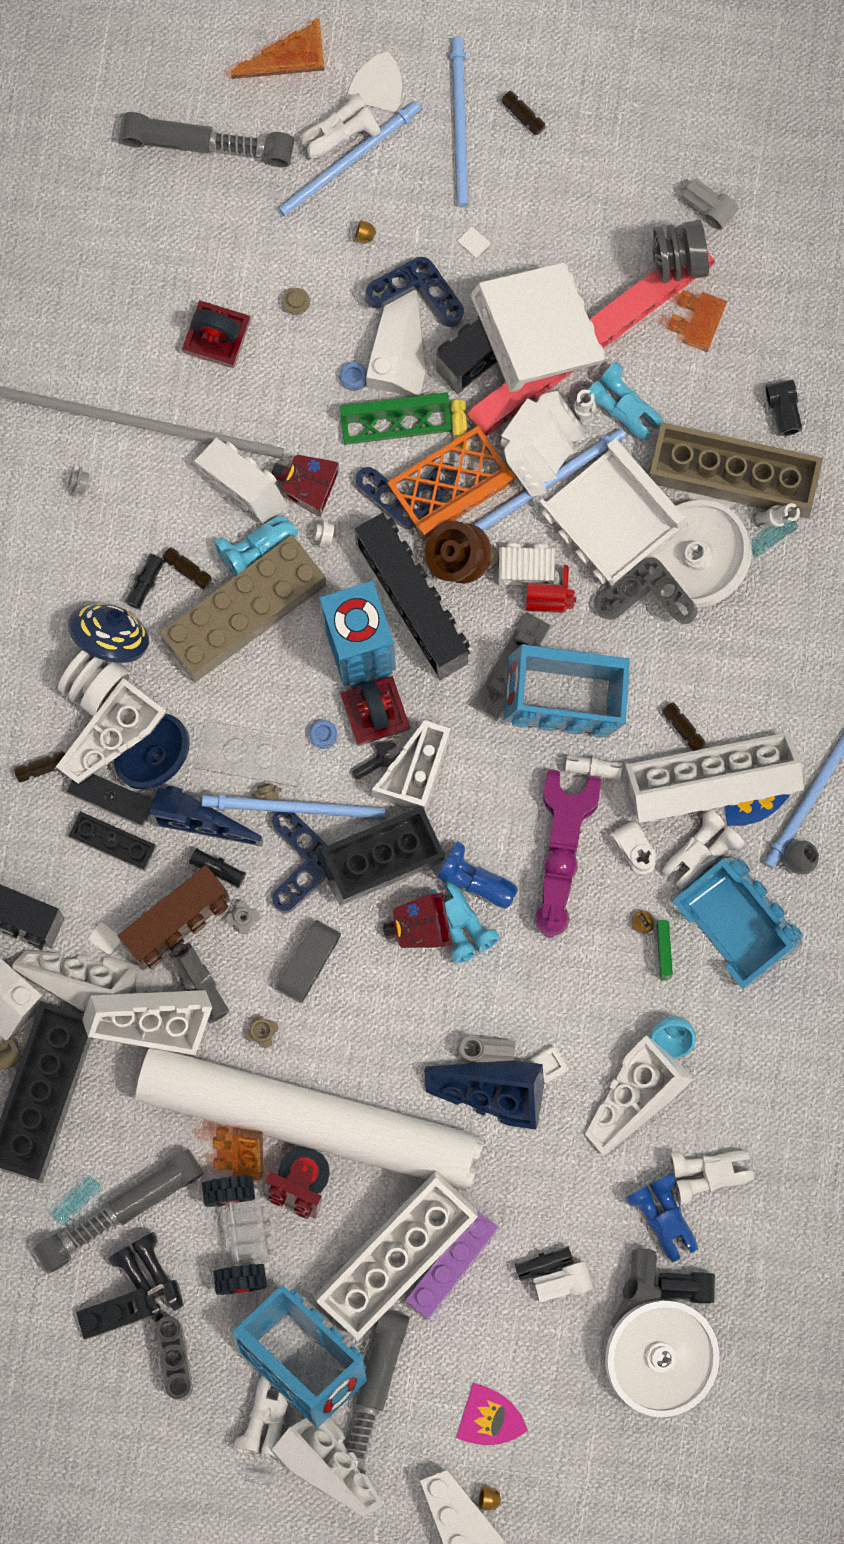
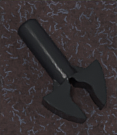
M376 744L375 749L378 751L376 757L352 770L353 777L359 780L381 766L389 767L399 754L389 759L384 758L385 753L394 749L396 744Z

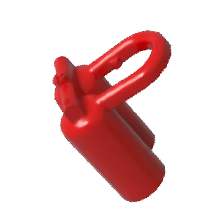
M568 565L563 566L562 585L527 583L526 611L564 613L567 609L574 608V602H576L577 597H575L574 590L568 589Z

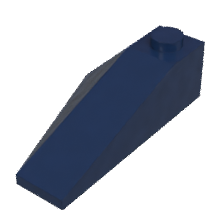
M166 786V789L158 788L149 812L154 826L260 847L263 846L261 835L211 807H201V801L187 793H183L181 788L175 786Z
M515 1060L425 1067L426 1093L456 1105L463 1103L476 1108V1113L483 1116L485 1113L501 1119L500 1123L508 1126L537 1129L544 1089L543 1064Z

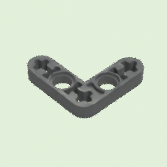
M654 557L641 561L601 594L596 601L597 611L608 620L618 618L651 590L672 617L681 624L693 622L698 613L695 603L666 567ZM651 566L657 572L654 576L649 574L648 568ZM639 575L646 581L644 585L637 578ZM630 582H636L637 591L632 595H626L624 593L625 586ZM665 585H674L675 590L671 596L663 597L661 595L662 588ZM617 593L625 599L623 602L616 596ZM679 600L687 608L688 613L683 615L675 602ZM608 601L613 603L614 608L611 611L605 605Z

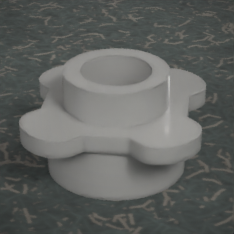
M79 467L76 473L72 472L69 479L68 488L72 489V496L74 497L76 493L85 494L89 473L82 472L83 467Z
M239 901L236 903V909L227 915L226 920L228 924L238 928L241 934H247L250 932L254 922L260 919V914L257 910L250 909L245 901ZM241 915L246 916L245 920H241Z

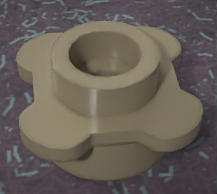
M265 783L259 785L257 791L252 792L251 795L252 797L255 796L256 799L279 800V792L282 789L281 787L278 788L277 785H273V783Z
M260 1015L255 1016L252 1019L251 1029L246 1033V1038L250 1042L256 1041L260 1043L263 1048H268L272 1045L271 1039L274 1033L278 1032V1024L276 1022H269ZM261 1029L265 1030L264 1034H260Z

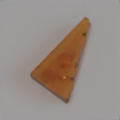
M320 18L311 21L312 24L301 31H294L286 39L279 40L263 49L261 54L255 58L239 63L236 68L231 70L232 79L324 71Z

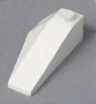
M413 290L384 306L367 371V388L411 397L421 396L426 370L417 290Z
M122 678L56 767L76 783H81L151 734L167 711L129 681Z
M307 1418L289 1427L272 1451L290 1471L363 1517H366L382 1506L383 1503L366 1475L360 1473L355 1465L357 1461L353 1452L348 1453L342 1442L345 1439L344 1435L330 1418L318 1429Z

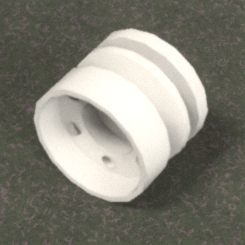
M82 650L68 665L59 681L58 690L62 694L69 693V699L72 701H76L83 696L80 704L81 708L94 717L122 678L127 681L130 680L131 672L119 663L112 662L106 666L107 661L98 659Z

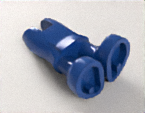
M457 841L437 878L446 883L466 888L465 892L475 893L495 906L504 909L508 908L517 894V886L508 879L491 873L480 866L475 868L464 859L465 845Z
M673 1173L649 1185L662 1205L664 1212L659 1213L648 1186L625 1197L631 1207H638L649 1221L648 1225L655 1232L665 1255L672 1262L680 1259V1255L672 1239L680 1236L690 1253L698 1250V1246L693 1232L682 1216L681 1207H678L674 1200L672 1189L676 1184Z

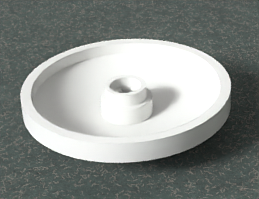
M709 500L684 502L676 507L686 517L688 526L650 557L657 558L666 567L697 608L706 607L728 597L745 578L752 557L751 539L744 523L728 507ZM652 566L648 568L649 574L652 576L657 573ZM665 585L662 588L661 595L663 597L671 596L675 590L674 585ZM679 600L675 602L676 605L684 607Z
M671 1300L649 1301L631 1309L615 1325L606 1347V1372L616 1394L633 1409L656 1417L681 1414L698 1404L706 1396L714 1383L719 1366L717 1339L705 1318L689 1306Z

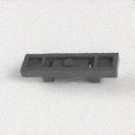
M526 612L474 701L472 708L497 721L505 707L508 656L520 647L516 644L517 642L539 647L550 629V624Z

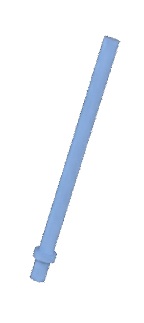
M454 37L452 38L453 52L450 53V60L453 61L457 205L465 207L468 206L464 61L466 60V53L463 52V38Z
M414 101L404 110L401 108L397 111V115L380 128L382 133L377 136L368 137L278 208L283 216L288 215L402 124L405 123L407 125L411 122L410 118L422 110L421 106Z
M620 428L609 436L604 435L601 437L602 441L560 467L556 474L557 479L544 482L546 490L606 450H609L607 445L615 438L619 442L625 439L627 436L623 429ZM525 490L474 525L484 531L536 496L531 497L529 492Z
M844 734L777 843L773 842L771 845L772 851L764 862L768 867L774 869L780 857L784 856L788 844L844 755Z
M219 794V796L202 795L201 807H216L219 811H224V808L378 819H385L386 811L385 808L234 798L225 797V794Z

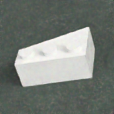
M216 437L196 458L195 463L201 473L227 496L230 494L242 503L240 507L244 511L248 512L251 510L255 513L260 521L259 524L264 525L273 518L278 517L288 506L275 485L276 478L266 469L263 472L257 468L256 462L246 455L243 458L239 455L238 449L228 441L223 443Z
M424 720L396 760L392 762L380 781L373 787L372 796L413 810L423 806L426 813L451 738V728Z
M447 1470L420 1480L443 1544H505L504 1540Z

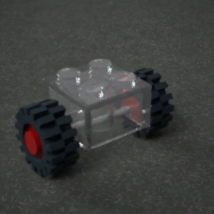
M240 1175L202 1182L204 1206L220 1207L225 1205L227 1209L233 1262L235 1263L232 1264V1267L213 1271L216 1294H237L267 1288L264 1264L258 1263L271 1262L270 1255L275 1254L274 1241L271 1234L267 1235L266 1226H271L268 1206H263L260 1199L254 1200L253 1177L250 1175Z

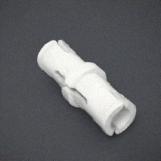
M586 389L581 390L577 394V399L574 403L575 417L577 419L580 418V423H588L592 419L596 408L594 394L590 395L591 391Z
M793 503L785 506L774 505L769 510L760 511L756 515V523H763L759 526L760 528H768L769 526L781 527L785 525L784 523L796 521L799 518L800 510L799 508L792 509L797 506Z
M567 755L565 772L620 780L623 763L598 760V757L594 756L591 759Z

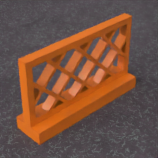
M478 425L387 482V485L416 527V532L420 538L424 540L440 524L456 520L512 485L515 475L510 468L506 467ZM477 435L483 443L481 453L465 450L467 440ZM463 443L462 449L456 448ZM485 448L487 449L490 455L484 454ZM450 451L460 453L459 467L442 464L444 455ZM464 454L480 458L477 471L461 468ZM440 458V463L434 462L435 460ZM483 459L495 461L500 470L492 475L480 472ZM426 466L438 468L436 482L421 479V469ZM441 469L457 472L454 486L439 483ZM418 472L417 478L411 476L414 473ZM460 473L476 476L474 486L469 489L458 487ZM479 477L485 478L478 483ZM403 480L416 482L413 496L401 494L396 485ZM418 483L434 486L432 500L416 497ZM437 487L453 490L452 499L447 503L435 501ZM456 491L463 492L457 497H455ZM406 500H411V506H409ZM414 501L430 505L429 514L418 520L413 512ZM433 505L439 507V508H437L436 510H434V511L432 512V510H433Z

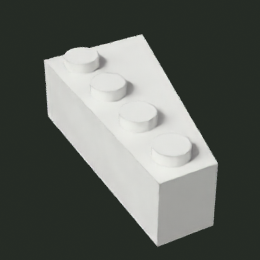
M206 990L91 995L82 1020L87 1035L91 1038L196 1055L212 1010V1005Z

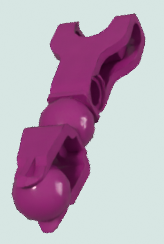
M549 769L547 772L543 803L553 816L549 851L543 860V870L545 872L543 904L536 909L534 923L537 929L548 938H553L563 933L570 922L566 905L571 891L572 878L578 869L576 853L580 827L583 820L593 815L598 808L601 777L590 776L583 792L577 795H570L565 793L560 787V772Z

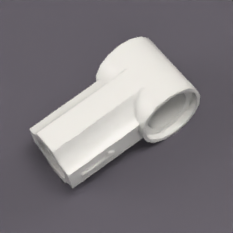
M586 1262L562 1268V1271L533 1279L540 1303L567 1295L572 1297L594 1290Z

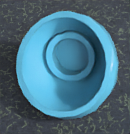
M675 1015L668 1016L654 1025L650 1038L673 1056V1058L677 1059L686 1056L693 1050L696 1042V1033L688 1020Z

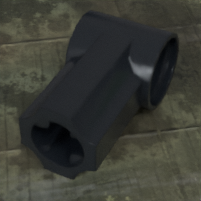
M790 379L766 384L767 401L770 409L773 408L779 436H791L801 432L803 428L797 407L798 396L794 380Z
M659 1273L658 1286L661 1288V1298L689 1300L691 1303H714V1273Z

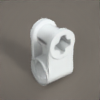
M634 819L609 834L617 850L624 856L636 874L647 875L654 870L656 853ZM639 856L643 858L649 857L648 864H645L643 861L638 863Z

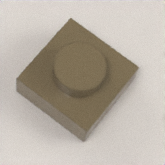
M14 1038L0 1044V1071L12 1068L21 1060L22 1056Z

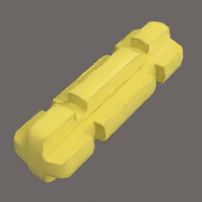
M462 399L451 401L454 440L468 432L467 417L464 414L466 413V404ZM468 440L465 450H469ZM463 443L456 448L462 449Z

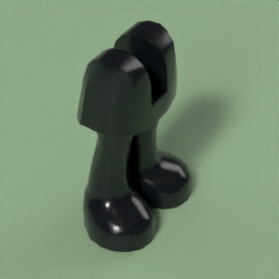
M152 1232L131 1245L156 1284L155 1287L151 1288L130 1246L110 1256L108 1261L113 1267L122 1268L137 1290L147 1288L149 1296L146 1299L148 1306L152 1307L154 1316L150 1318L154 1322H158L165 1316L156 1298L164 1294L174 1311L184 1307L177 1280H169L156 1257L154 1248L158 1239L155 1232Z

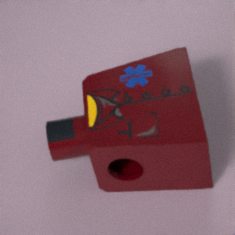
M295 455L290 467L276 462L271 474L276 480L284 482L282 486L283 497L321 517L338 476L339 463Z
M443 893L428 894L394 908V921L385 922L383 925L385 937L387 939L398 937L401 948H438L453 945Z

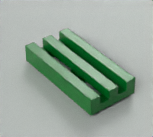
M658 920L656 926L660 980H670L673 975L669 921Z

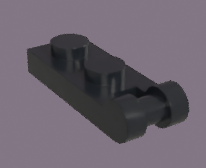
M147 1288L138 1289L77 1311L76 1314L83 1339H91L153 1317V1309L148 1306L146 1299L149 1296ZM132 1302H136L138 1311H134Z

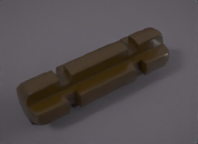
M508 91L502 97V103L508 109L511 108V112L525 126H529V130L534 135H539L545 129V122L540 117L536 118V114L522 100H518V96L513 91Z
M173 547L167 549L163 555L165 562L171 566L174 565L177 571L191 581L195 580V584L202 589L209 585L212 580L211 575L204 570L200 571L199 566L184 555L180 556V552Z
M674 702L668 704L663 709L665 717L668 720H672L671 724L684 740L689 741L688 745L693 751L699 750L705 745L704 738L700 733H696V728L683 713L680 714V709Z
M60 751L54 753L53 757L46 756L29 762L28 766L23 764L15 767L14 773L18 782L27 781L31 776L35 778L55 771L54 768L64 757L65 752Z

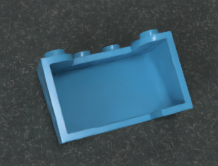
M730 857L719 861L677 896L673 903L689 923L696 922L728 961L729 964L725 968L741 988L744 989L803 944L801 941L803 934L795 924L789 925L783 916L786 914L777 902L772 903L766 896L768 891L759 880L754 881L748 874L750 872L748 865L741 858L736 860Z

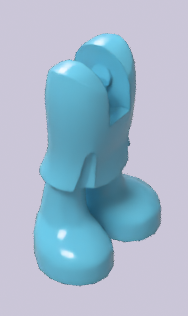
M616 361L605 371L600 381H596L588 390L591 391L590 395L594 394L595 404L610 412V416L622 422L637 438L646 441L651 436V433L638 418L642 416L655 428H658L664 421L654 408L637 395L635 390H631L622 380L623 368ZM605 387L621 398L619 402L608 394Z
M280 515L262 525L255 532L247 535V539L233 545L227 539L220 537L214 541V546L226 567L236 576L289 536L293 535L296 538L298 530L284 515Z
M445 882L444 885L449 896L452 898L445 902L451 939L454 945L451 958L454 964L457 965L477 955L475 948L461 929L465 927L468 929L480 953L495 945L501 937L495 929H484L476 918L477 914L468 905L459 886ZM432 889L429 892H427V895L435 894L438 892L435 889Z

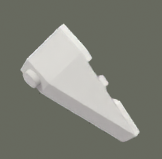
M25 950L12 964V969L85 1013L91 995L130 994L139 966L114 958L104 957L103 962L88 961L87 956L78 955L77 959L62 958L59 953Z
M0 958V1036L7 1041L38 1010L40 1002H45L46 1000Z
M645 1036L625 1056L622 1062L623 1066L617 1078L610 1085L611 1090L604 1103L599 1106L585 1133L602 1155L609 1153L660 1111L693 1080L673 1056L648 1036Z

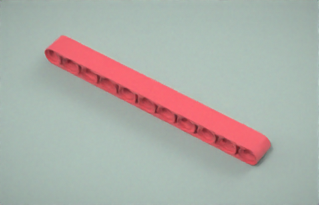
M708 252L710 268L714 264L715 259ZM681 268L680 281L674 280L672 270H670V282L661 283L659 274L655 269L589 319L594 325V333L598 343L604 349L695 279H690L686 268ZM573 371L527 382L520 390L510 392L505 382L477 403L467 415L488 436L513 418L527 398L535 401Z

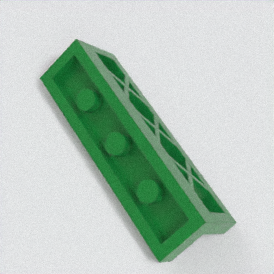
M448 392L340 406L344 445L452 432ZM444 412L446 425L434 426L427 420L432 413ZM406 416H414L420 421L415 429H406L400 423ZM381 419H386L393 424L388 432L380 433L373 426ZM359 422L366 427L361 435L349 437L347 424Z

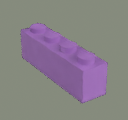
M477 1211V1219L443 1252L405 1300L407 1305L428 1321L498 1232L499 1227L479 1211Z

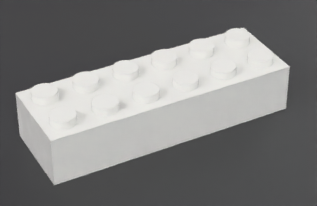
M789 732L625 765L629 793L639 823L652 822L671 816H682L686 813L701 810L708 811L716 807L737 805L751 800H763L771 796L792 794L804 790L801 761Z
M435 1171L317 1293L316 1302L352 1336L359 1340L477 1219V1209Z

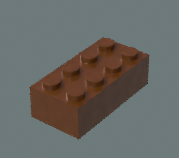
M205 865L117 936L122 946L142 970L147 967L152 969L163 960L161 956L169 949L172 951L175 946L184 943L183 938L189 933L196 934L202 930L207 924L205 921L213 914L217 917L229 907L227 905L230 901L228 892Z

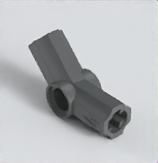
M180 943L175 946L169 956L181 975L180 980L187 991L206 990L212 1005L208 1023L217 1022L225 1017L230 1011L217 991L215 981L206 966L202 965L194 948L190 943Z
M638 1248L632 1251L630 1278L626 1281L623 1288L624 1299L610 1322L613 1328L627 1312L636 1306L649 1301L660 1300L661 1288L655 1284L656 1251L649 1248Z

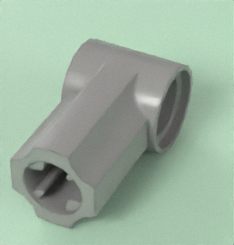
M697 178L691 181L682 194V199L701 212L704 219L718 230H722L739 209L738 205L725 194L718 195Z
M474 1035L468 1036L461 1042L458 1056L466 1064L514 1061L515 1041L485 1039ZM469 1043L475 1044L479 1049V1054L475 1057L468 1056L464 1051V1046Z

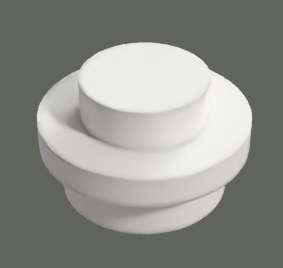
M322 520L321 524H316L313 540L317 541L318 547L331 545L334 524H329L327 520Z

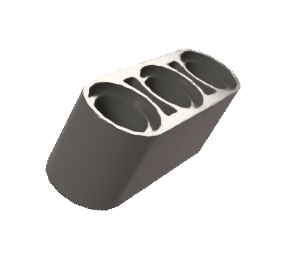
M316 920L283 974L276 990L302 1003L336 947L341 933Z
M165 1316L156 1324V1337L165 1389L171 1398L183 1401L193 1391L182 1324L176 1318ZM168 1322H173L177 1326L176 1334L170 1338L164 1337L162 1334L163 1326ZM171 1351H179L182 1355L181 1363L177 1366H170L167 1363V1356ZM177 1379H183L187 1384L186 1391L181 1395H175L172 1392V1384Z

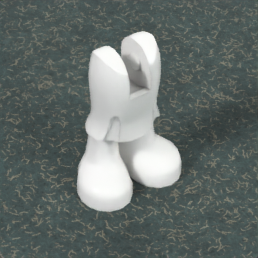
M357 93L336 113L333 111L327 119L307 129L300 135L299 139L302 145L307 148L309 157L317 159L333 150L342 142L350 140L349 137L356 132L365 131L372 137L382 132L362 97Z
M712 809L702 813L703 825L694 837H690L687 844L668 860L662 870L669 877L683 863L690 868L676 884L681 890L691 886L710 865L716 863V859L728 850L738 851L745 845L743 839L733 829L727 827L709 849L705 846L713 836L725 827L724 821Z
M731 1151L716 1156L704 1155L700 1159H685L680 1152L669 1153L670 1171L675 1179L703 1173V1178L676 1181L674 1190L679 1205L689 1204L693 1195L708 1190L712 1192L722 1187L743 1185L754 1180L752 1170L734 1173L732 1164L749 1161V1151Z
M261 1376L256 1389L253 1410L249 1415L250 1422L244 1435L236 1438L233 1449L257 1455L263 1424L269 1425L261 1455L280 1461L272 1449L281 1438L283 1425H286L285 1413L289 1401L280 1392L278 1399L268 1397L271 1385Z

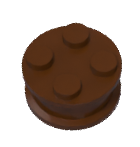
M447 521L437 526L428 538L425 551L426 561L431 572L441 580L461 584L472 583L486 572L491 563L492 549L487 534L474 524Z

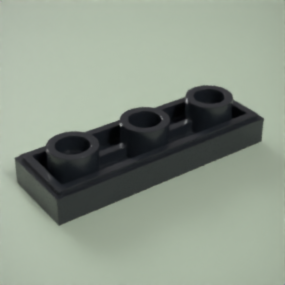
M92 774L79 784L72 780L67 790V794L140 827L144 826L153 800L95 774ZM113 794L116 796L115 799L111 802L107 801V796Z
M81 811L69 834L70 839L142 871L146 870L156 849L155 844ZM116 837L117 841L111 845L107 843L108 839Z

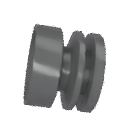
M701 220L683 222L681 225V235L679 236L676 235L672 224L667 225L666 238L662 226L653 228V261L661 283L670 282V270H672L674 280L680 281L681 268H686L690 279L709 276L708 250Z

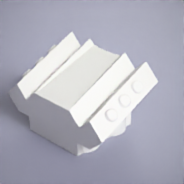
M554 391L542 394L537 403L528 398L501 435V446L504 447V458H506L508 465L531 497L547 493L544 482L557 479L556 474L570 454L575 453L572 442L585 438L578 419L559 392Z

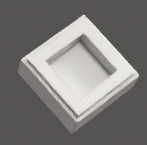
M554 1045L530 1060L531 1063L543 1064L545 1085L569 1070Z

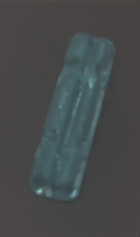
M790 521L784 523L785 525L781 527H772L762 534L760 539L756 538L751 542L752 554L758 557L765 552L766 548L769 549L784 539L787 533L791 534L798 527L797 522Z
M89 1177L83 1183L84 1187L82 1189L79 1187L63 1202L64 1206L62 1208L59 1206L52 1213L53 1217L61 1225H65L71 1219L70 1215L72 1213L75 1215L91 1200L89 1198L91 1195L95 1196L101 1190V1185L94 1178Z

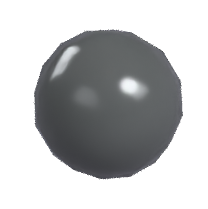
M794 841L785 850L784 862L786 867L797 875L809 874L818 865L819 853L816 847L809 841Z

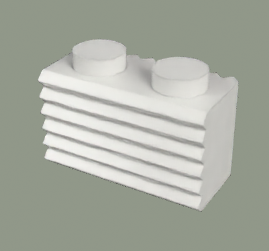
M510 543L506 544L505 547H500L499 585L527 586V583L554 584L555 549H549V546L545 544L533 545V548H522L520 544Z

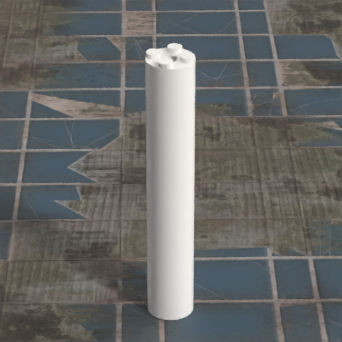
M149 1048L136 1088L135 1101L424 1180H427L436 1171L453 1188L464 1191L466 1187L471 1188L474 1183L477 1168L472 1167L474 1160L479 1161L484 1141L479 1140L480 1135L155 1048Z

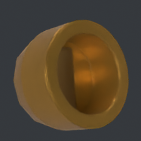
M360 220L355 241L361 243L373 241V235L376 234L375 227L369 222Z
M642 910L633 916L632 927L637 933H649L654 927V917L650 912ZM643 915L649 926L645 928L638 916Z
M482 1486L479 1494V1509L490 1511L498 1508L501 1504L500 1493L492 1487Z

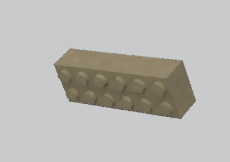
M662 422L649 477L659 486L767 510L771 509L774 505L785 506L793 503L797 506L792 509L799 508L800 510L799 517L809 519L823 458Z
M291 535L160 631L161 639L192 680L197 682L327 585L326 577L295 537Z

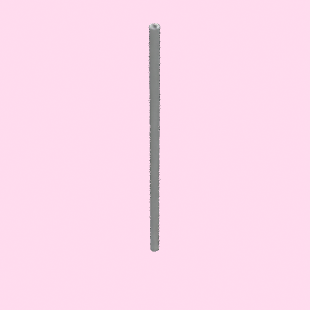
M0 386V397L207 443H212L217 437L223 443L227 441L232 443L239 450L282 459L284 454V448Z

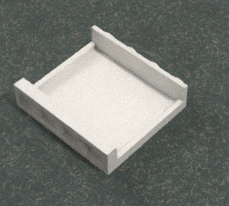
M565 262L480 282L471 293V298L510 392L520 390L527 382L586 367H591L593 372L604 362V349L598 343L594 333V325L588 319L584 309V301L578 295L574 285V277L568 271Z
M616 438L607 445L609 451L547 502L543 499L540 500V504L544 509L540 512L550 525L554 522L561 529L558 531L561 538L567 544L572 542L578 549L575 553L585 565L590 562L595 568L592 572L602 585L607 582L610 587L688 526L686 517Z

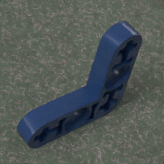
M417 257L372 281L366 288L364 299L372 308L384 307L418 289L443 325L455 327L460 324L464 315L463 305L433 262L426 257ZM417 267H419L420 269H424V268H425V269H426L425 275H424L423 272L417 273V272H416ZM401 277L406 281V286L398 288L393 284L392 279ZM434 286L439 287L443 291V296L434 297L430 294L429 289ZM373 290L376 293L384 291L381 299L378 296H372ZM447 310H449L450 312L455 311V317L452 314L447 316Z
M442 463V464H445V465L453 466V465H451L450 463ZM365 467L359 470L356 475V485L359 491L404 529L415 528L410 519L403 520L404 509L397 499L390 505H386L381 501L383 493L392 492L387 485L389 480L372 467ZM435 467L425 479L436 482L438 468ZM441 469V472L444 474L448 471L451 472V480L445 479L441 483L454 486L457 472ZM373 476V483L379 488L376 495H373L375 488L371 484L363 485L362 477L369 478ZM420 483L417 487L416 497H419L423 490L434 491V486ZM439 487L442 490L439 492L437 488L435 501L440 502L450 492L449 489ZM406 500L409 506H411V500ZM416 502L419 507L414 511V514L420 520L429 514L430 505Z
M276 812L272 820L275 831L306 860L273 893L272 900L276 910L281 913H290L327 878L322 866L318 865L320 861L317 855L313 854L311 858L308 855L315 851L318 844L322 846L321 848L328 845L295 813ZM283 817L286 819L288 817H291V826L295 830L297 829L298 825H300L302 828L297 830L292 838H289L288 836L291 835L292 832L286 826H283L282 828L279 827L281 824L279 818ZM303 834L310 835L313 839V844L306 849L300 848L297 845V839ZM309 873L313 877V882L309 887L304 888L298 885L297 878L300 874ZM292 883L294 888L302 894L298 897L295 892L290 897L291 905L289 906L287 904L279 905V895L287 896L292 891L288 887Z

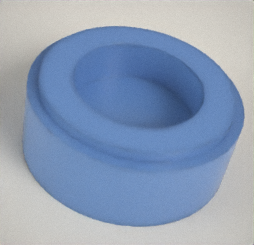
M350 362L341 369L340 380L346 389L357 391L362 389L367 383V371L362 364Z
M317 721L310 729V740L315 747L328 749L337 741V729L330 721Z

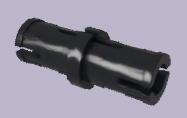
M151 553L149 554L139 574H136L134 578L135 583L124 601L127 605L137 610L141 609L150 589H154L157 575L165 564L162 558Z
M198 848L195 849L189 861V864L200 869L206 865L216 878L218 877L235 885L237 888L241 886L246 876L245 871L243 872L225 863L224 858L219 857L217 859ZM209 862V863H211V864H213V865H215V866H217V867H219V868H221V869H223V870L229 872V874H226V873H224V872H222V871H220V870H218V869H216V868H214V867H212V866H210V865H208V864H206V863Z
M569 1246L547 1254H544V1252L539 1253V1257L516 1263L515 1268L521 1282L543 1273L545 1275L550 1274V1271L574 1264V1260Z

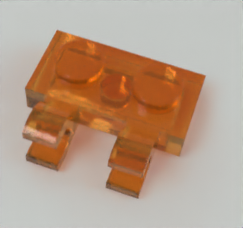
M682 290L677 305L694 311L690 323L681 316L673 314L668 330L685 335L682 343L708 353L727 301L705 292L701 293L699 299L694 294Z
M218 1126L216 1128V1137H213V1148L217 1149V1158L214 1157L213 1159L214 1169L233 1170V1176L235 1177L250 1175L253 1177V1180L261 1181L264 1173L263 1132L234 1128L232 1133L229 1128Z

